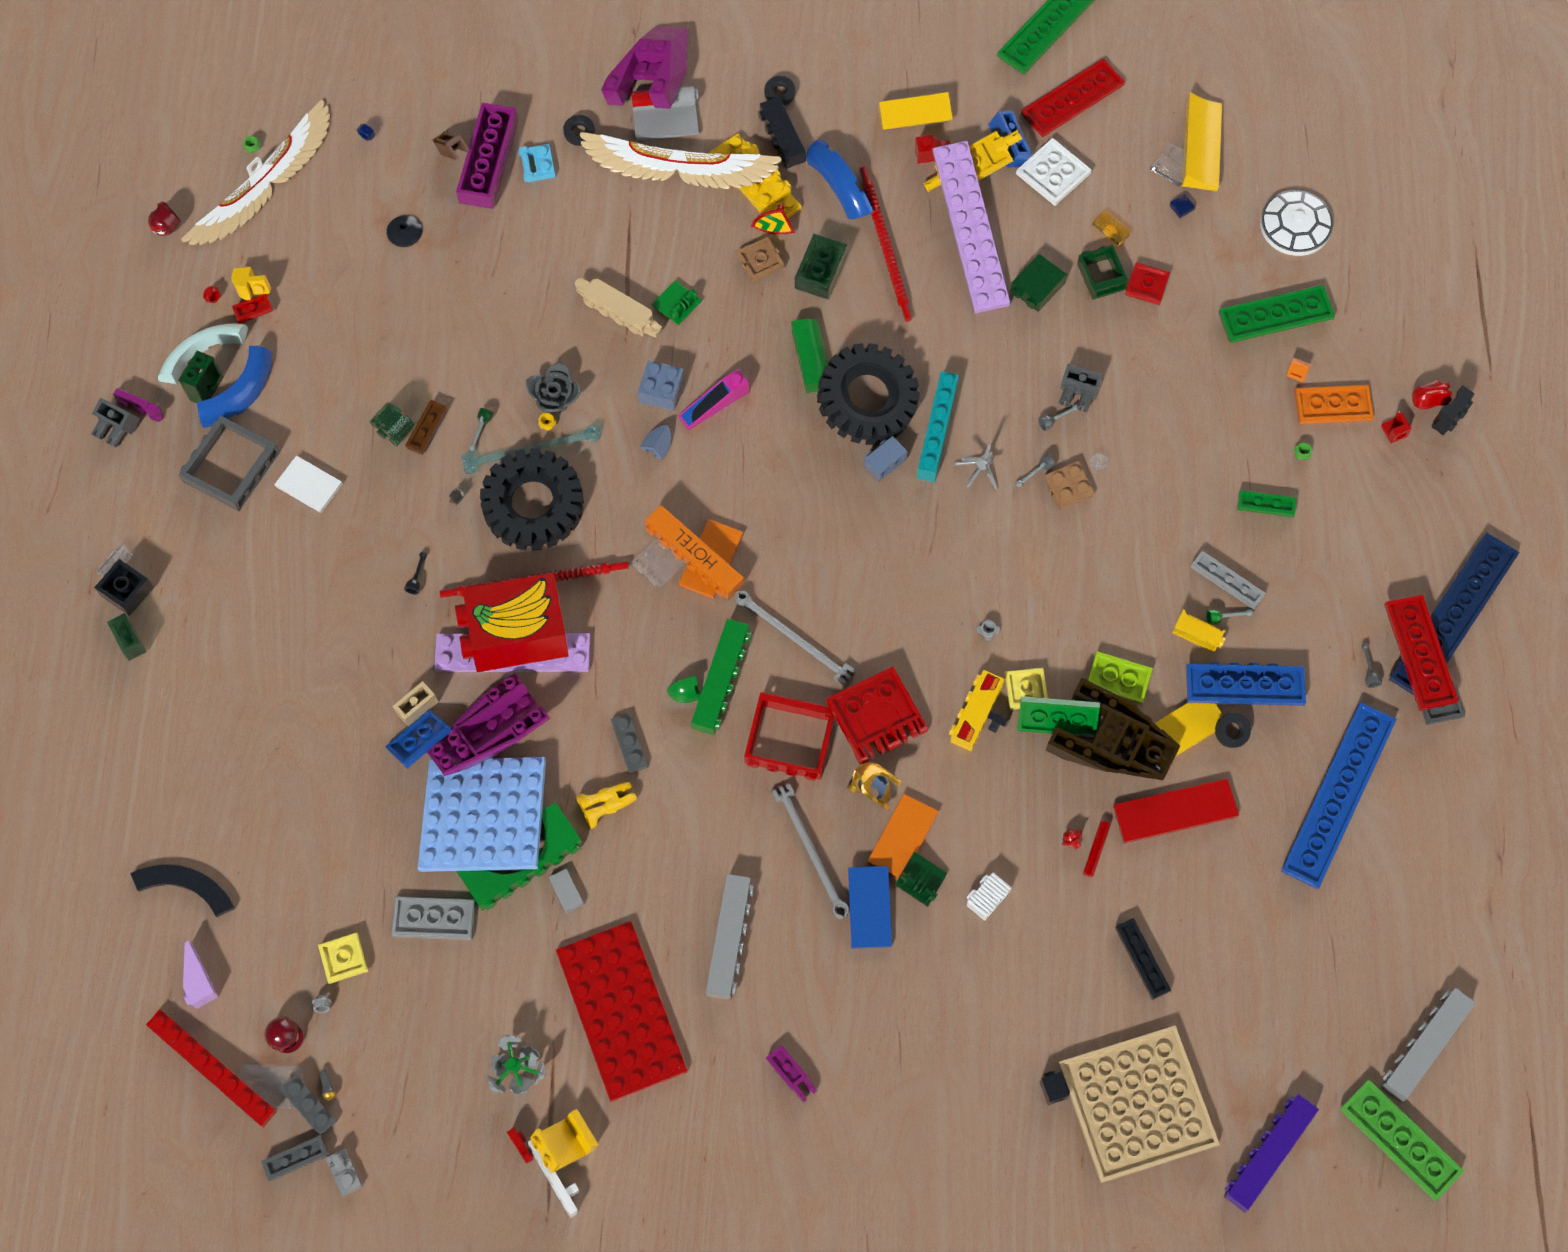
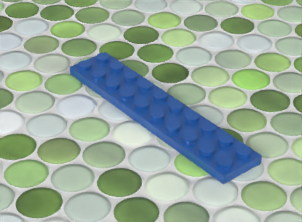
M1360 702L1281 872L1317 890L1320 888L1397 719Z

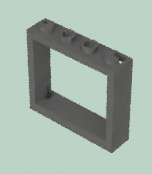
M220 416L218 420L213 422L208 434L202 438L199 447L192 452L187 464L182 466L179 476L185 484L240 511L280 451L275 443ZM225 429L265 448L232 496L193 476Z

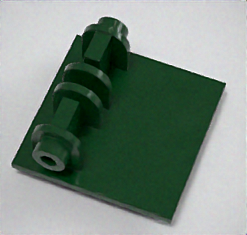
M914 852L896 881L895 886L928 907L931 901H934L938 894L936 892L948 873Z

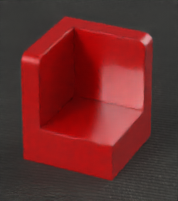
M1401 411L1397 412L1394 419L1381 424V428L1391 444L1408 437L1412 429Z

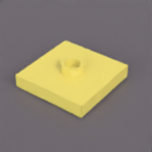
M1043 668L1005 671L1004 675L1010 710L1020 709L1021 696L1048 698Z
M357 932L318 945L329 984L368 972Z

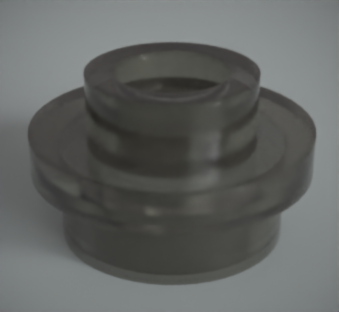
M455 488L450 493L449 497L451 499L449 502L451 504L458 505L464 498L466 493L463 492V488Z

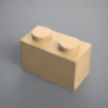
M422 681L393 705V708L401 720L409 727L426 711L434 707L438 700L435 694Z

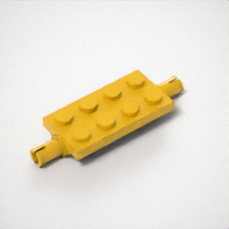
M1018 130L1004 138L1000 137L998 132L995 131L969 146L978 181L1013 162L1008 147L1022 140ZM938 171L936 176L923 182L928 193L941 185Z

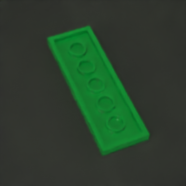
M1324 285L1221 308L1218 312L1229 343L1325 322L1335 318Z

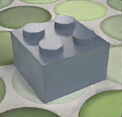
M648 360L638 390L639 402L675 410L684 382L683 368Z

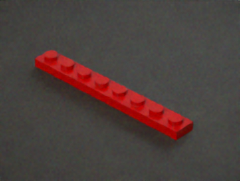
M159 1009L147 1022V1027L261 1127L264 1128L276 1114V1109L164 1011Z

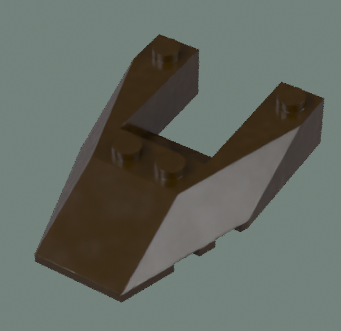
M1081 678L1071 700L1100 703L1099 716L1105 719L1092 744L1056 727L1045 751L1064 760L1100 771L1164 781L1180 745L1163 729L1161 730L1135 703Z

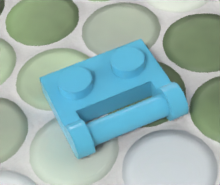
M549 144L529 148L520 147L518 149L519 156L522 159L525 182L556 177ZM528 156H534L537 171L535 173L531 172Z

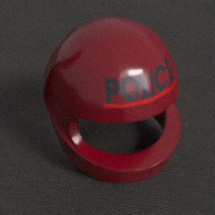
M278 1017L267 1024L264 1035L270 1047L281 1053H292L301 1047L303 1032L288 1017ZM297 1036H298V1041H297V1043H296L292 1048L286 1049V1048L290 1047V1046L295 1042V1040L297 1039Z

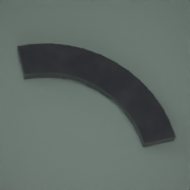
M156 865L130 873L139 892L153 887L173 885L198 894L208 903L216 917L235 909L231 899L215 881L194 869L178 865Z

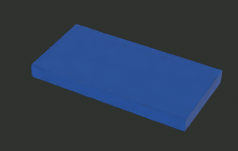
M888 866L848 868L851 949L892 947Z

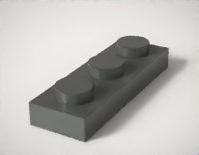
M630 714L612 718L611 722L629 774L648 768Z
M296 1075L280 1088L283 1095L319 1136L336 1123L332 1115Z
M320 1135L261 1162L268 1181H273L329 1156Z

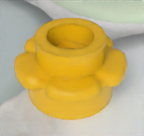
M543 413L540 415L538 426L541 429L551 430L556 425V419H554L552 414Z

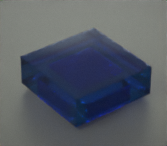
M1185 194L1170 202V207L1179 218L1195 210L1194 204Z

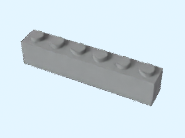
M730 874L726 876L706 988L707 996L731 1000L732 994H736L737 982H734L735 974L739 975L741 965L740 962H737L738 955L743 954L744 943L741 942L742 935H746L747 923H744L745 915L749 916L751 904H748V898L753 896L754 885L751 884V878Z
M1457 988L1450 992L1447 990L1440 998L1442 1003L1439 1008L1435 1006L1428 1015L1431 1019L1428 1023L1423 1022L1418 1028L1417 1032L1420 1033L1416 1039L1412 1038L1406 1045L1407 1052L1404 1055L1401 1053L1395 1060L1394 1064L1397 1066L1393 1071L1389 1069L1382 1078L1385 1082L1381 1087L1399 1101L1403 1102L1409 1097L1476 1004V1002Z

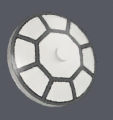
M1289 190L1273 196L1266 203L1261 214L1260 227L1266 241L1276 250L1288 255L1304 256L1320 250L1327 243L1333 230V217L1328 206L1317 196L1305 191Z

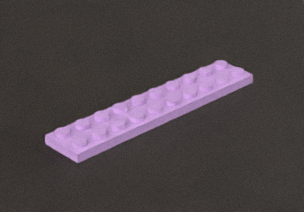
M964 141L933 148L932 152L974 313L1010 306L1009 296L968 142Z

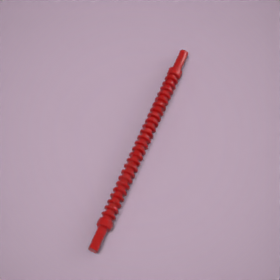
M861 167L859 170L863 180L862 187L873 210L871 216H873L872 219L874 220L875 229H877V236L879 242H881L880 246H882L881 249L883 255H885V263L887 268H889L890 280L893 281L892 285L895 290L897 303L902 309L905 322H909L912 320L908 307L909 300L906 297L905 288H903L904 284H902L901 275H899V267L897 262H895V254L893 249H891L892 245L890 244L891 241L885 227L886 224L883 223L884 219L879 202L877 201L878 198L876 197L874 185L870 181L867 168Z
M628 561L613 564L605 562L602 565H592V567L587 565L586 568H583L581 566V569H578V567L575 570L570 568L569 571L565 569V571L559 570V572H556L555 570L554 575L556 582H558L559 579L561 581L565 578L566 580H569V578L574 579V577L579 579V576L584 578L585 575L590 577L591 574L595 576L597 573L599 575L601 573L610 574V571L629 569ZM495 580V582L489 581V583H487V582L485 581L484 584H481V582H479V585L497 583L498 581H497V580ZM470 584L468 586L459 585L458 588L441 590L440 597L445 598L458 595L464 597L462 588L473 586Z

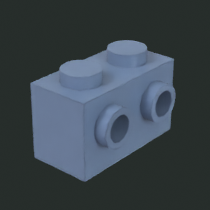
M892 436L888 440H883L875 451L871 450L866 454L864 467L878 481H881L907 460L908 451Z

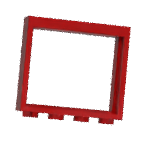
M760 692L744 754V763L752 768L764 767L770 772L782 771L789 776L800 775L805 776V779L811 781L821 780L835 722L833 713L827 706ZM764 707L828 721L817 769L753 755Z

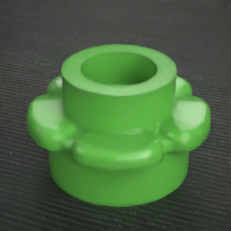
M248 136L244 139L243 148L246 152H256L260 148V141L256 137Z
M1300 443L1294 448L1296 458L1299 460L1310 459L1312 454L1311 446L1308 443Z

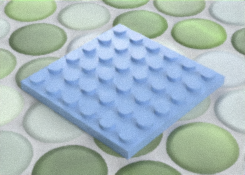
M545 757L490 758L476 766L447 776L442 774L433 760H429L418 860L419 872L538 869L546 769Z

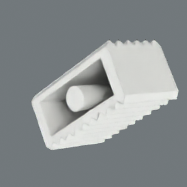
M994 872L990 876L986 874L979 883L981 887L977 891L973 889L967 896V907L984 921H986L1012 889Z

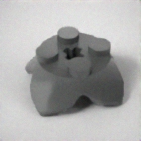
M562 362L551 365L545 375H533L526 380L528 393L536 401L537 407L544 412L565 411L567 406L575 402L581 393L580 386L572 382L571 373Z

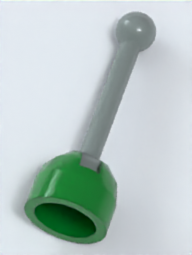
M1208 609L1207 621L1212 625L1219 623L1224 617L1242 615L1250 617L1253 615V610L1248 609L1244 612L1222 614L1217 609Z

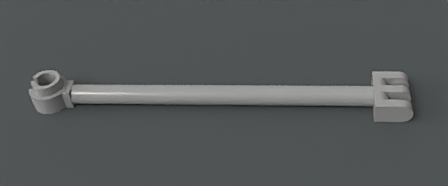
M740 590L735 595V601L738 606L750 608L837 673L834 676V680L840 685L845 686L847 684L842 677L848 681L852 678L847 671L852 675L856 673V670L847 663L841 668L754 603L750 598L749 592ZM740 595H745L746 598H745V599H740L739 596H740Z
M790 783L785 784L788 790L786 792L783 786L778 787L780 795H778L775 789L771 790L776 803L783 801L833 903L834 916L837 919H843V916L846 918L849 913V907L839 899L790 797L795 796ZM839 909L845 911L843 916L837 913Z

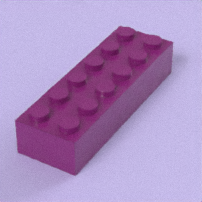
M482 102L469 145L470 151L467 152L456 190L460 204L494 209L518 124L516 108Z

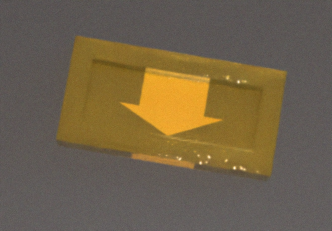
M1105 210L1092 223L1094 227L1118 246L1131 235V231Z

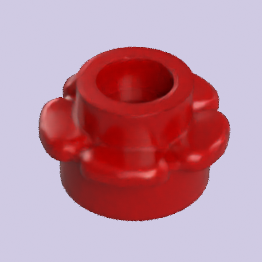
M216 286L207 287L203 293L205 301L210 303L217 302L221 296Z

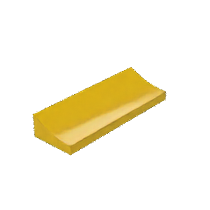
M1191 92L1186 102L1182 186L1217 191L1219 188L1222 103L1203 99Z

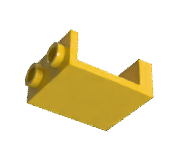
M577 1109L570 1112L564 1120L542 1131L540 1128L536 1129L530 1137L532 1146L535 1150H538L544 1166L551 1173L592 1153L598 1145Z

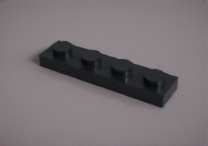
M1132 918L1115 926L1151 999L1155 1000L1170 993L1172 990L1135 919Z

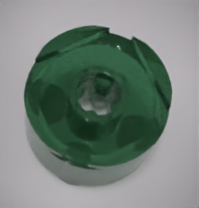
M389 402L383 405L369 421L373 427L378 429L376 433L381 438H389V441L397 447L415 426L407 415L404 417L401 414V410Z

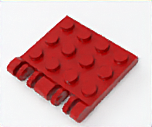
M893 666L825 700L860 765L875 758L870 746L872 742H874V746L880 755L885 753V749L890 751L900 746L901 742L903 744L908 742L907 735L902 728L904 726H907V730L912 738L918 737V734L922 735L928 732L923 718Z

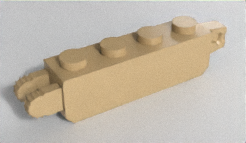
M579 278L575 281L576 291L583 297L584 303L588 307L599 310L603 316H609L618 325L626 326L634 334L641 336L648 334L656 338L661 333L662 326L653 320L651 309L599 279H593L591 282Z

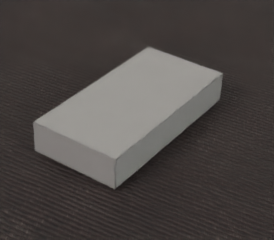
M567 869L548 877L565 913H569L584 905Z

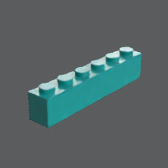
M940 372L918 465L917 479L935 482L957 390L958 374Z

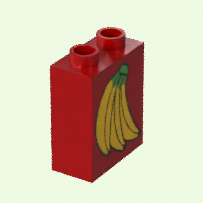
M554 573L462 588L465 604L455 605L458 628L468 627L469 635L459 636L463 659L474 658L477 673L569 657Z

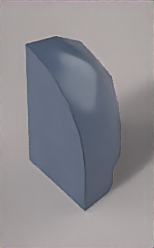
M662 425L652 430L640 447L646 453L649 450L656 454L655 458L663 460L671 444V433L668 426Z

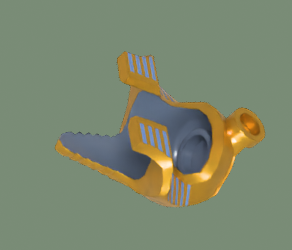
M864 763L855 769L853 782L851 785L848 784L847 788L855 794L862 792L870 800L889 811L891 807L886 804L890 801L889 780L898 786L901 785V780L877 763ZM872 788H877L879 793L877 798L871 794Z

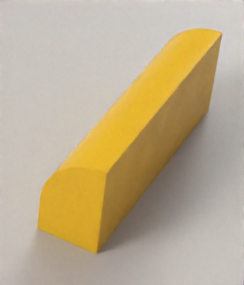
M949 92L883 101L878 104L882 130L953 120Z

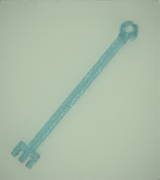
M592 425L582 433L475 458L473 452L461 456L462 461H464L465 474L478 472L477 465L501 460V458L508 454L514 457L516 456L515 451L522 449L527 454L530 453L531 448L543 450L580 440L595 442L600 439L601 432L597 426Z

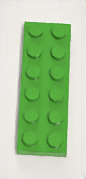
M1367 1080L1339 1109L1433 1201H1437L1464 1172L1453 1159L1370 1080Z

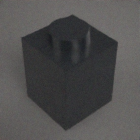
M1050 1071L1043 1074L1044 1078H1041L1040 1085L1047 1104L1051 1105L1067 1100L1070 1095L1062 1073Z

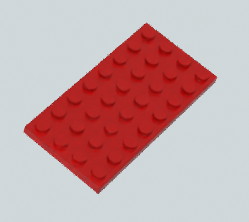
M632 921L556 949L610 1102L688 1072Z

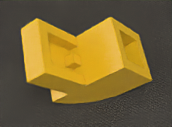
M251 267L233 269L231 280L240 298L251 300L252 295L270 294L271 287L266 275L255 276Z

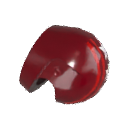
M164 201L158 203L157 209L152 211L148 217L150 229L159 236L172 234L181 222Z

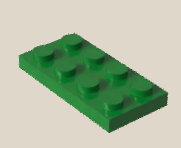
M1021 696L1017 731L1053 734L1055 728L1058 727L1075 736L1095 737L1100 703Z

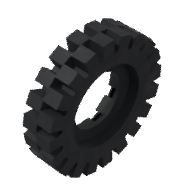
M863 343L854 344L851 350L849 347L840 350L839 354H835L829 360L828 365H826L817 387L819 389L817 403H821L819 410L822 417H828L826 423L831 429L837 427L839 429L837 434L844 439L848 434L852 436L851 442L860 444L863 439L866 441V445H875L877 440L882 442L892 436L896 438L902 433L904 428L906 429L914 416L920 392H917L919 387L917 378H912L914 371L910 364L907 366L903 365L905 359L901 355L891 356L892 349L884 346L883 350L880 351L878 350V344L869 343L867 348H864ZM862 375L877 377L885 384L888 390L887 403L883 408L873 412L857 408L849 397L851 382Z
M531 448L530 454H525L524 449L515 451L516 457L511 458L509 454L501 458V465L495 463L490 468L491 475H485L482 482L484 488L480 489L481 509L491 532L497 539L501 537L504 544L510 547L512 544H515L516 549L525 551L527 546H531L532 551L542 550L541 545L546 544L548 548L557 545L556 539L558 538L562 541L570 536L569 529L575 530L579 524L578 517H582L583 491L575 469L572 466L569 467L568 461L560 456L557 459L555 453L546 450L545 454H541L540 449ZM539 482L550 489L553 502L546 514L530 519L516 513L512 506V496L515 490L522 484Z

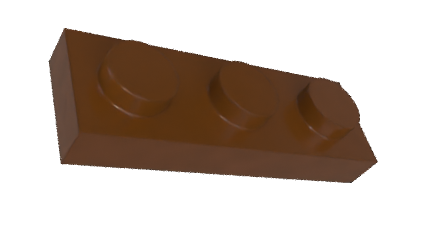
M433 400L429 401L405 444L407 449L421 455L424 454L448 410L446 405Z

